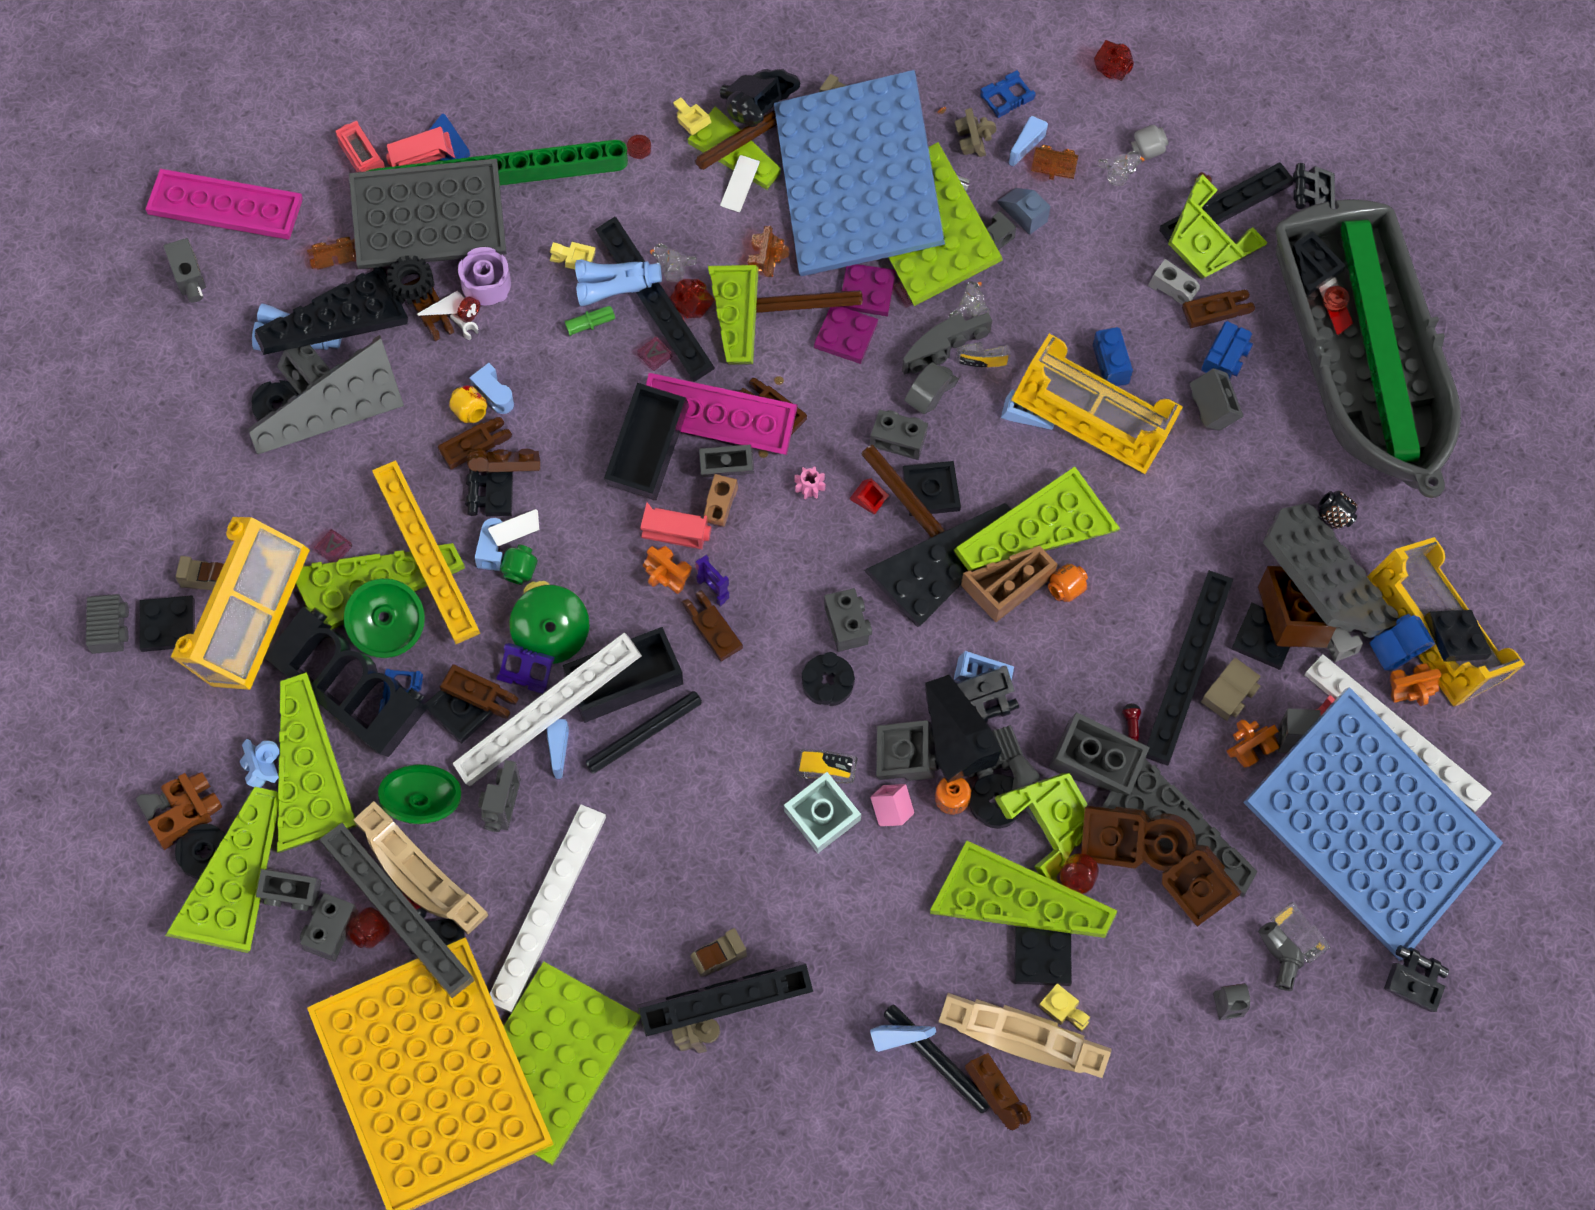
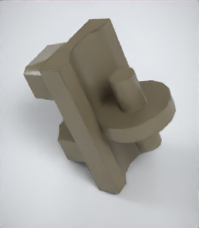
M966 109V116L955 121L959 136L971 134L970 137L959 141L964 155L977 152L979 157L986 156L982 137H984L985 141H990L992 139L991 135L997 130L996 124L992 121H987L986 117H982L980 119L981 123H979L977 117H974L973 109Z
M710 1019L671 1031L676 1046H679L681 1051L694 1048L698 1053L707 1052L706 1046L703 1043L716 1041L720 1035V1026L714 1019Z

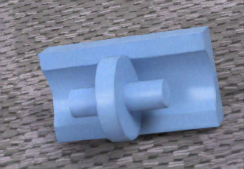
M246 739L242 744L245 754L240 760L241 767L249 771L245 777L246 784L261 788L266 781L275 783L279 778L274 764V760L279 755L277 744L272 741H262L259 745L255 746L251 740Z

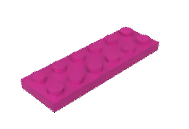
M160 169L146 206V212L148 215L290 240L303 197L301 193Z
M648 374L647 386L686 397L689 408L680 432L738 445H751L752 448L787 455L798 407L797 404L658 374Z

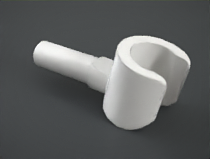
M456 314L450 315V318L463 330L465 339L471 340V335L467 330L472 329L478 334V326L474 322L466 323Z

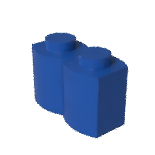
M1410 614L1404 615L1396 621V626L1374 636L1375 639L1369 642L1384 670H1395L1435 645L1420 617L1411 616Z

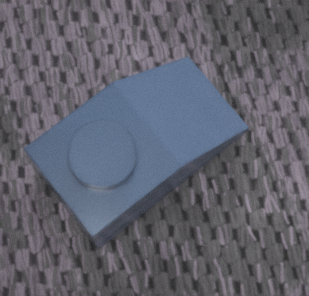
M1015 188L997 201L1029 235L1048 222L1051 206L1035 190Z

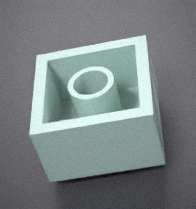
M828 772L784 804V812L817 853L821 852L861 821V813Z

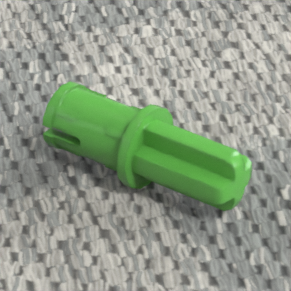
M607 306L590 313L585 311L584 315L565 320L569 335L572 336L590 328L594 330L595 326L614 320L615 314L612 307Z

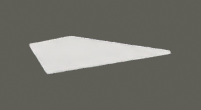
M456 291L419 312L417 315L458 314L472 305Z

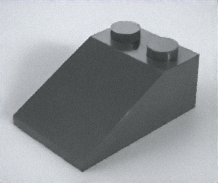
M1076 712L1066 725L1049 768L1061 774L1070 773L1074 780L1129 796L1150 747Z

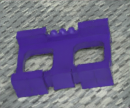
M705 555L695 561L696 569L698 570L696 580L699 584L705 581L718 595L717 604L722 606L730 598L727 588L729 586V578L727 576L723 578L709 563V557Z
M506 643L497 680L509 684L515 681V683L523 686L528 685V690L543 694L547 689L555 657L543 653L537 654V652H532V650H523L524 647ZM508 655L521 658L522 662L518 673L506 669ZM534 662L545 665L547 668L543 681L532 678L530 675Z

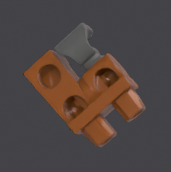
M203 772L192 775L189 778L186 773L178 776V779L162 785L161 795L141 794L137 797V804L164 850L174 845L173 842L188 833V829L211 822L210 816L222 808L215 793L203 799L199 798L198 794L211 787ZM167 807L172 808L155 818L153 817L157 808H160L161 811L166 810Z

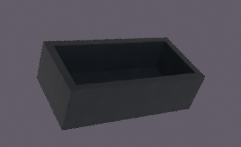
M637 383L604 476L608 486L657 500L689 408L686 397Z
M663 627L631 638V641L642 656L577 705L584 723L683 685V672ZM598 652L562 665L565 677Z

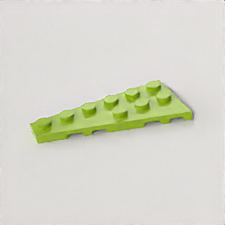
M966 841L930 909V914L1105 938L1117 915V910L972 842Z

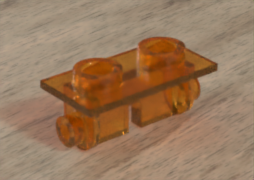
M343 237L337 239L335 244L326 245V242L312 245V249L307 250L309 256H314V258L310 259L312 269L317 268V270L334 266L332 258L334 256H337L339 265L355 262L356 251L353 249L355 239L351 240L350 237Z

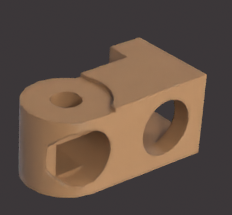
M714 475L704 516H707V523L725 526L733 499L738 490L737 479Z

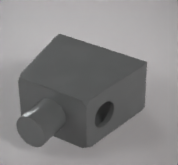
M188 238L163 245L181 294H187L188 300L191 303L202 300L203 294L201 290L205 289L206 285Z

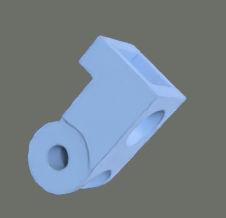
M488 363L470 377L471 386L482 394L487 404L495 412L507 414L514 407L512 391L509 387L501 385L497 381L496 369Z
M498 518L487 519L482 525L475 554L477 568L500 571V565L503 560V553L500 552L501 545H496L488 530L489 527L502 523Z

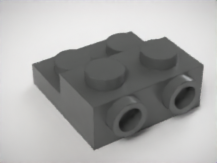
M928 720L877 726L876 777L879 780L906 777L909 781L935 778V771L939 770L940 767L935 758V743L931 732L932 724Z
M505 760L503 769H498L496 785L487 784L486 792H481L478 808H481V819L485 821L484 828L488 831L500 832L501 829H509L521 782L516 762Z

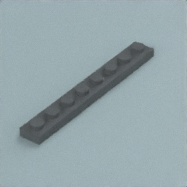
M343 823L320 838L322 845L451 998L474 982L473 976Z

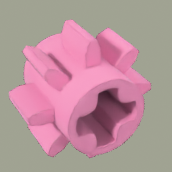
M815 466L812 469L803 467L801 476L795 475L794 482L797 483L795 492H802L804 499L812 496L817 499L819 490L825 491L826 484L823 482L825 474H819Z

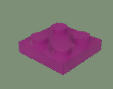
M860 264L847 266L842 291H862L863 303L861 305L841 307L856 312L888 317L896 271Z
M841 306L830 307L814 343V348L861 364L878 325V319Z

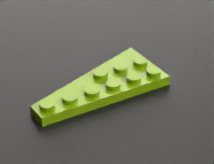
M1073 467L956 547L954 552L967 570L973 571L984 568L992 562L1004 561L1009 559V556L1037 546H1041L1047 551L1119 531L1120 527L1077 468Z
M453 543L438 545L452 574L465 569L464 563ZM404 550L394 551V554L382 556L380 554L344 558L339 559L338 562L322 564V562L312 563L311 566L302 567L296 581V585L307 608L313 610L316 607L327 615L325 621L332 626L330 630L344 624V611L348 599L358 587L368 581L380 578L394 579L408 585L414 592L427 586L411 551L405 552Z
M307 672L280 681L278 853L319 840L341 823L347 829L357 826L354 822L355 816Z
M259 787L252 789L165 936L245 953L250 951L261 899L256 897L261 869H267L279 808L277 791Z

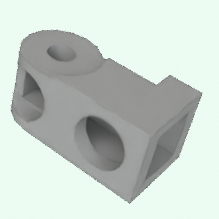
M1164 259L1148 284V287L1154 290L1160 289L1182 305L1185 302L1192 301L1200 290V285L1194 278L1166 259Z
M1337 627L1327 648L1333 660L1337 662L1358 654L1363 643L1358 635L1351 637L1348 631Z

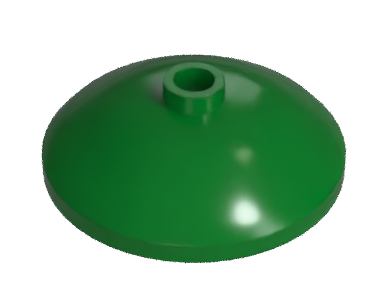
M380 578L362 584L352 593L344 611V625L348 637L359 650L374 657L390 658L405 653L415 645L424 628V609L418 595L408 585L394 579ZM381 612H387L389 614V619L387 621H381L379 619V614Z
M541 585L525 592L515 603L509 622L511 637L515 645L524 647L523 650L528 649V651L532 650V652H537V654L543 653L555 657L552 664L564 662L577 654L586 642L590 626L589 615L582 600L571 590L558 585ZM548 622H553L555 624V629L553 631H547L545 629V625Z
M410 765L391 772L382 780L378 789V800L382 809L399 821L409 824H429L446 818L457 809L461 801V787L458 780L444 769L430 765Z

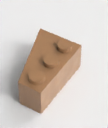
M1037 546L1009 556V559L1004 561L992 562L973 572L970 570L963 573L961 586L995 622H998L1046 584L1051 574L1056 571L1057 563L1041 546Z

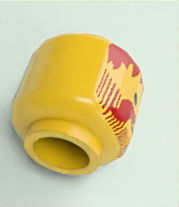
M463 386L453 391L449 406L451 411L462 422L476 423L485 416L487 401L473 386Z

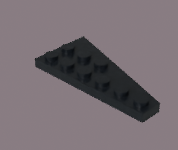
M375 267L373 271L367 274H359L354 281L348 284L342 283L312 299V303L293 309V313L284 318L278 317L255 329V338L263 355L406 325L408 323V316L399 299H395L393 293L391 294L387 275L383 267Z
M1007 503L999 505L881 561L864 571L914 625L919 627L961 585L963 573L968 571L954 552V549L1012 509Z

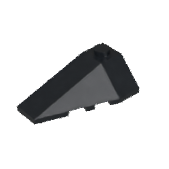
M946 675L926 682L925 691L928 711L931 716V732L935 743V758L947 783L996 766L1002 749L991 728L952 677Z

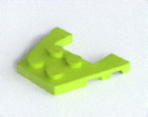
M1203 174L1196 179L1168 242V245L1201 279L1268 243L1253 227L1248 229L1234 243L1213 221L1202 207L1217 192V189Z
M1062 773L995 797L1006 819H1013L1029 806L1053 847V851L1034 867L1038 874L1055 882L1058 880L1056 877L1060 870L1065 868L1070 861L1069 856L1074 847L1079 846L1082 841L1085 807L1088 805L1070 773Z

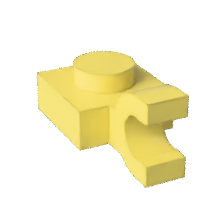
M682 98L673 102L674 106L679 110L677 112L679 124L691 135L712 123L710 116L697 104L689 107Z
M553 242L550 253H552L550 261L557 263L565 261V267L575 269L576 260L583 259L593 262L596 248L571 242L569 248Z
M1059 984L1054 986L1039 1005L1043 1011L1060 1025L1067 1019L1082 1032L1089 1024L1088 1020L1090 1017L1083 1011L1076 1009L1079 1000Z

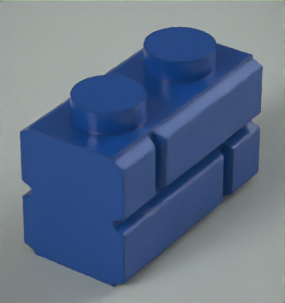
M1228 321L1224 322L1204 360L1201 370L1207 373L1214 368L1228 373L1229 379H1231L1232 375L1237 377L1243 365L1240 362L1242 356L1247 357L1252 349L1253 343L1250 342L1252 333L1242 327L1238 328L1237 325Z
M1116 327L1097 331L1092 346L1101 376L1116 386L1129 384L1133 369L1121 329Z

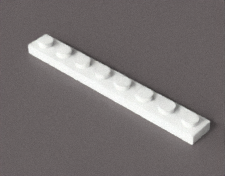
M626 633L620 635L453 762L465 784L468 786L474 784L640 658L642 655Z
M1322 655L1306 671L1305 676L1334 699L1346 688L1350 687L1473 813L1492 794L1325 655Z
M580 805L490 992L496 1008L511 1014L518 1004L606 819V814Z

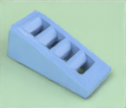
M1034 116L1029 117L1011 150L1009 165L1014 167L1045 137L1048 126L1047 122Z
M1013 389L1010 391L1005 399L1001 418L1051 430L1054 428L1053 423L1039 415H1033V412L1028 409L1027 412H1024L1023 407L1019 404L1017 409L1014 408V404L1017 403L1011 401L1016 391Z
M968 651L963 652L958 658L954 676L956 681L976 676L978 666L982 667L981 673L987 672L989 668L995 669L1007 666L1012 680L1014 666ZM968 664H971L970 672H967Z
M558 719L546 728L551 766L556 779H561L563 776L569 736V727L566 719Z
M881 1025L871 1029L870 1033L875 1050L879 1052L927 1039L935 1035L936 1029L930 1026Z

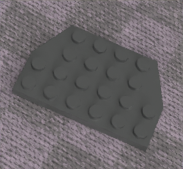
M1309 503L1283 508L1274 516V522L1269 527L1268 534L1265 536L1263 543L1326 625L1335 628L1340 627L1349 632L1357 629L1369 638L1390 630L1397 625L1396 621L1399 619L1397 611L1385 602L1380 589L1370 582L1365 570L1352 559L1349 550L1341 545L1335 537L1334 531L1322 521L1316 508Z

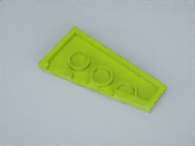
M716 106L708 114L712 123L688 138V144L703 153L740 131ZM752 140L718 161L732 170L735 169L740 155L760 161L752 182L766 190L781 174V168Z
M757 265L708 266L717 306V316L721 327L726 362L729 365L753 364L758 267Z

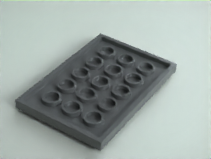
M497 159L349 173L358 269L391 266L393 262L398 264L397 259L400 257L402 261L406 260L405 256L408 255L410 260H413V256H418L419 261L423 258L426 262L464 259L469 251L479 247L495 249L500 255L507 254Z

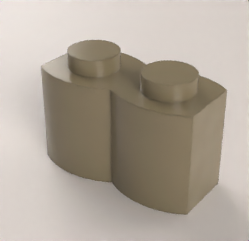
M1234 658L1204 695L1201 703L1226 721L1231 716L1237 718L1246 706L1242 703L1247 696L1252 699L1261 687L1258 684L1261 676L1240 660Z

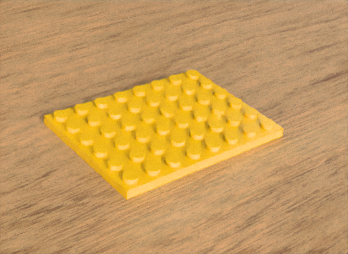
M466 937L447 945V947L473 976L474 982L453 998L446 993L417 958L307 1007L386 1210H413L554 1145Z

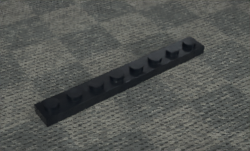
M616 216L595 229L617 264L645 262ZM659 282L652 283L651 287L648 288L647 286V288L636 292L694 382L715 369Z
M1208 570L1147 746L1150 747L1146 755L1148 759L1167 766L1170 763L1233 578Z

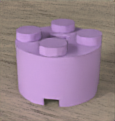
M479 247L469 251L467 256L459 262L458 274L462 291L470 303L486 306L504 301L507 298L511 288V279L508 263L503 255L497 253L495 249Z

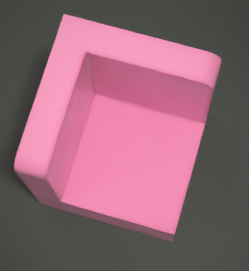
M906 784L883 785L870 797L879 826L903 825L914 814Z

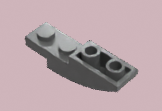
M960 313L936 325L925 333L908 351L903 359V374L905 375L910 372L913 374L918 373L932 362L936 365L942 364L950 358L951 347L959 348L969 340L974 338L979 340L986 337L991 332L992 325L989 313L965 321Z

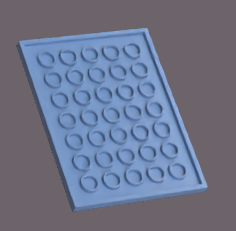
M915 70L774 103L800 276L945 245Z
M1350 687L1346 688L1243 802L1399 961L1403 960V958L1396 955L1397 947L1402 945L1406 948H1415L1503 844Z

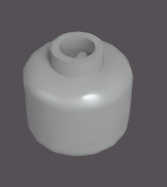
M1149 125L1134 133L1135 141L1131 142L1134 153H1138L1135 155H1141L1144 160H1150L1165 153L1166 146L1169 145L1163 128H1158L1156 125Z

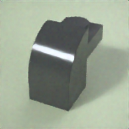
M932 362L917 377L904 401L922 414H926L936 408L943 393L954 388L959 378L953 375L949 368L941 365L937 366Z

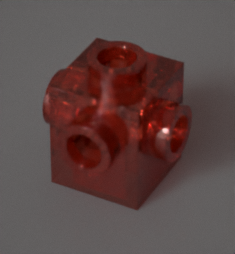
M1108 40L1104 41L1094 57L1097 71L1109 79L1115 78L1122 81L1125 75L1131 72L1134 65L1131 51L1126 45L1121 43L1115 44Z
M682 279L676 284L675 290L669 297L675 303L676 309L684 314L686 318L703 317L715 301L713 296L707 291L706 285L699 279Z

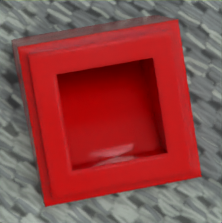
M870 478L862 481L850 497V500L870 513L876 514L889 495Z

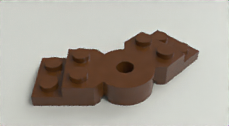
M1088 805L1085 807L1081 861L1133 869L1145 861L1151 867L1163 871L1162 885L1197 927L1241 894V890L1224 871L1225 866L1206 845L1196 844V837L1192 827L1182 817L1174 814H1160L1150 819L1144 810L1124 807L1110 809ZM1160 839H1170L1173 843V848L1163 847Z

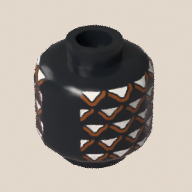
M1329 491L1318 504L1320 517L1335 529H1340L1344 526L1350 527L1357 519L1355 514L1357 504L1342 491Z

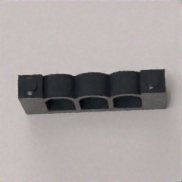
M303 606L265 654L264 658L288 678L305 673L300 667L323 639L332 637L336 645L333 658L315 681L309 676L316 700L378 754L389 757L429 707L422 701L424 696L413 687L410 690L405 689L398 680L378 673L376 664L370 657L351 650L348 640L343 635L330 630L332 626L325 621L327 615L316 607L311 610ZM359 659L363 667L362 677L341 703L326 690L350 661ZM386 682L390 688V698L385 707L368 726L354 714V711L375 685Z
M798 961L737 979L637 1004L643 1030L647 1037L811 993L813 988L807 964Z

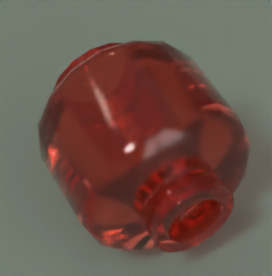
M1073 854L1067 858L1060 872L1062 885L1081 894L1089 892L1099 875L1097 862L1087 854Z
M373 907L364 908L349 922L350 930H348V935L359 948H374L390 933L388 922Z

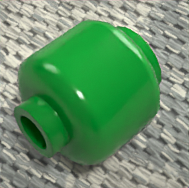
M518 544L517 548H508L500 565V572L504 574L503 579L518 585H522L523 582H529L532 579L538 560L531 554V548Z

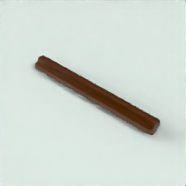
M775 110L763 116V121L756 127L747 126L697 156L695 164L699 169L704 170L776 126Z
M860 290L762 297L757 298L756 313L861 305L863 303V294Z
M871 444L861 453L862 456L932 538L945 532L944 528L875 446Z

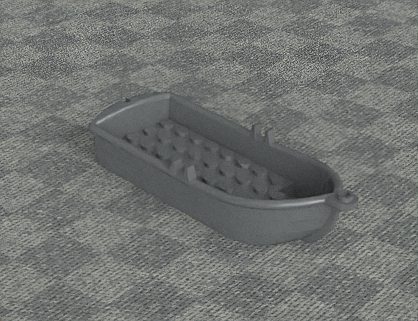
M1359 199L1336 200V209H1331L1329 202L1304 208L1277 224L1275 230L1277 236L1276 256L1332 432L1341 446L1354 458L1387 475L1401 479L1409 487L1418 489L1425 497L1436 498L1442 494L1445 488L1441 468L1448 461L1457 443L1461 424V408L1457 388L1442 350L1445 335L1444 333H1436L1435 327L1439 318H1431L1396 213L1387 204ZM1369 219L1371 223L1420 446L1418 462L1406 463L1387 453L1341 238V225L1343 221ZM1312 231L1346 265L1344 271L1335 276L1353 324L1339 335L1336 334L1319 288L1310 295H1306L1292 251L1294 243Z

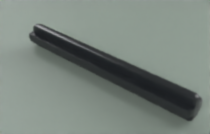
M695 691L690 692L587 759V768L594 774L701 705L702 700Z
M894 1004L884 1012V1017L892 1025L916 1026ZM929 1038L911 1043L980 1113L983 1114L990 1108L978 1087Z

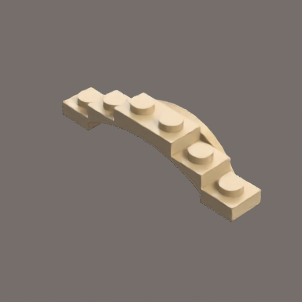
M374 801L354 819L355 824L366 834L371 849L384 871L395 885L415 904L431 914L452 919L467 935L488 916V913L469 894H466L422 853L393 822V819Z
M950 993L947 994L939 1019V1023L954 1027L965 1035L1007 1053L1044 1065L1077 1073L1085 1072L1103 1078L1111 1054V1048L1085 1040L1084 1035L1058 1027L1057 1022L1004 1005L1002 1008L978 999L973 1002Z

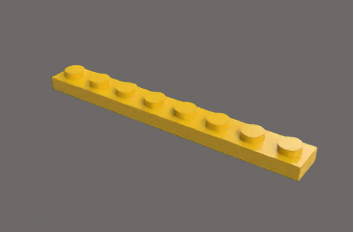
M395 460L372 470L455 644L479 635L478 626L397 461Z

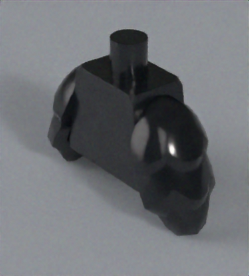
M764 69L756 72L754 75H743L732 85H722L720 97L727 99L726 107L728 113L736 122L756 127L763 121V115L774 106V103L787 99L790 94L800 88V79L784 69Z

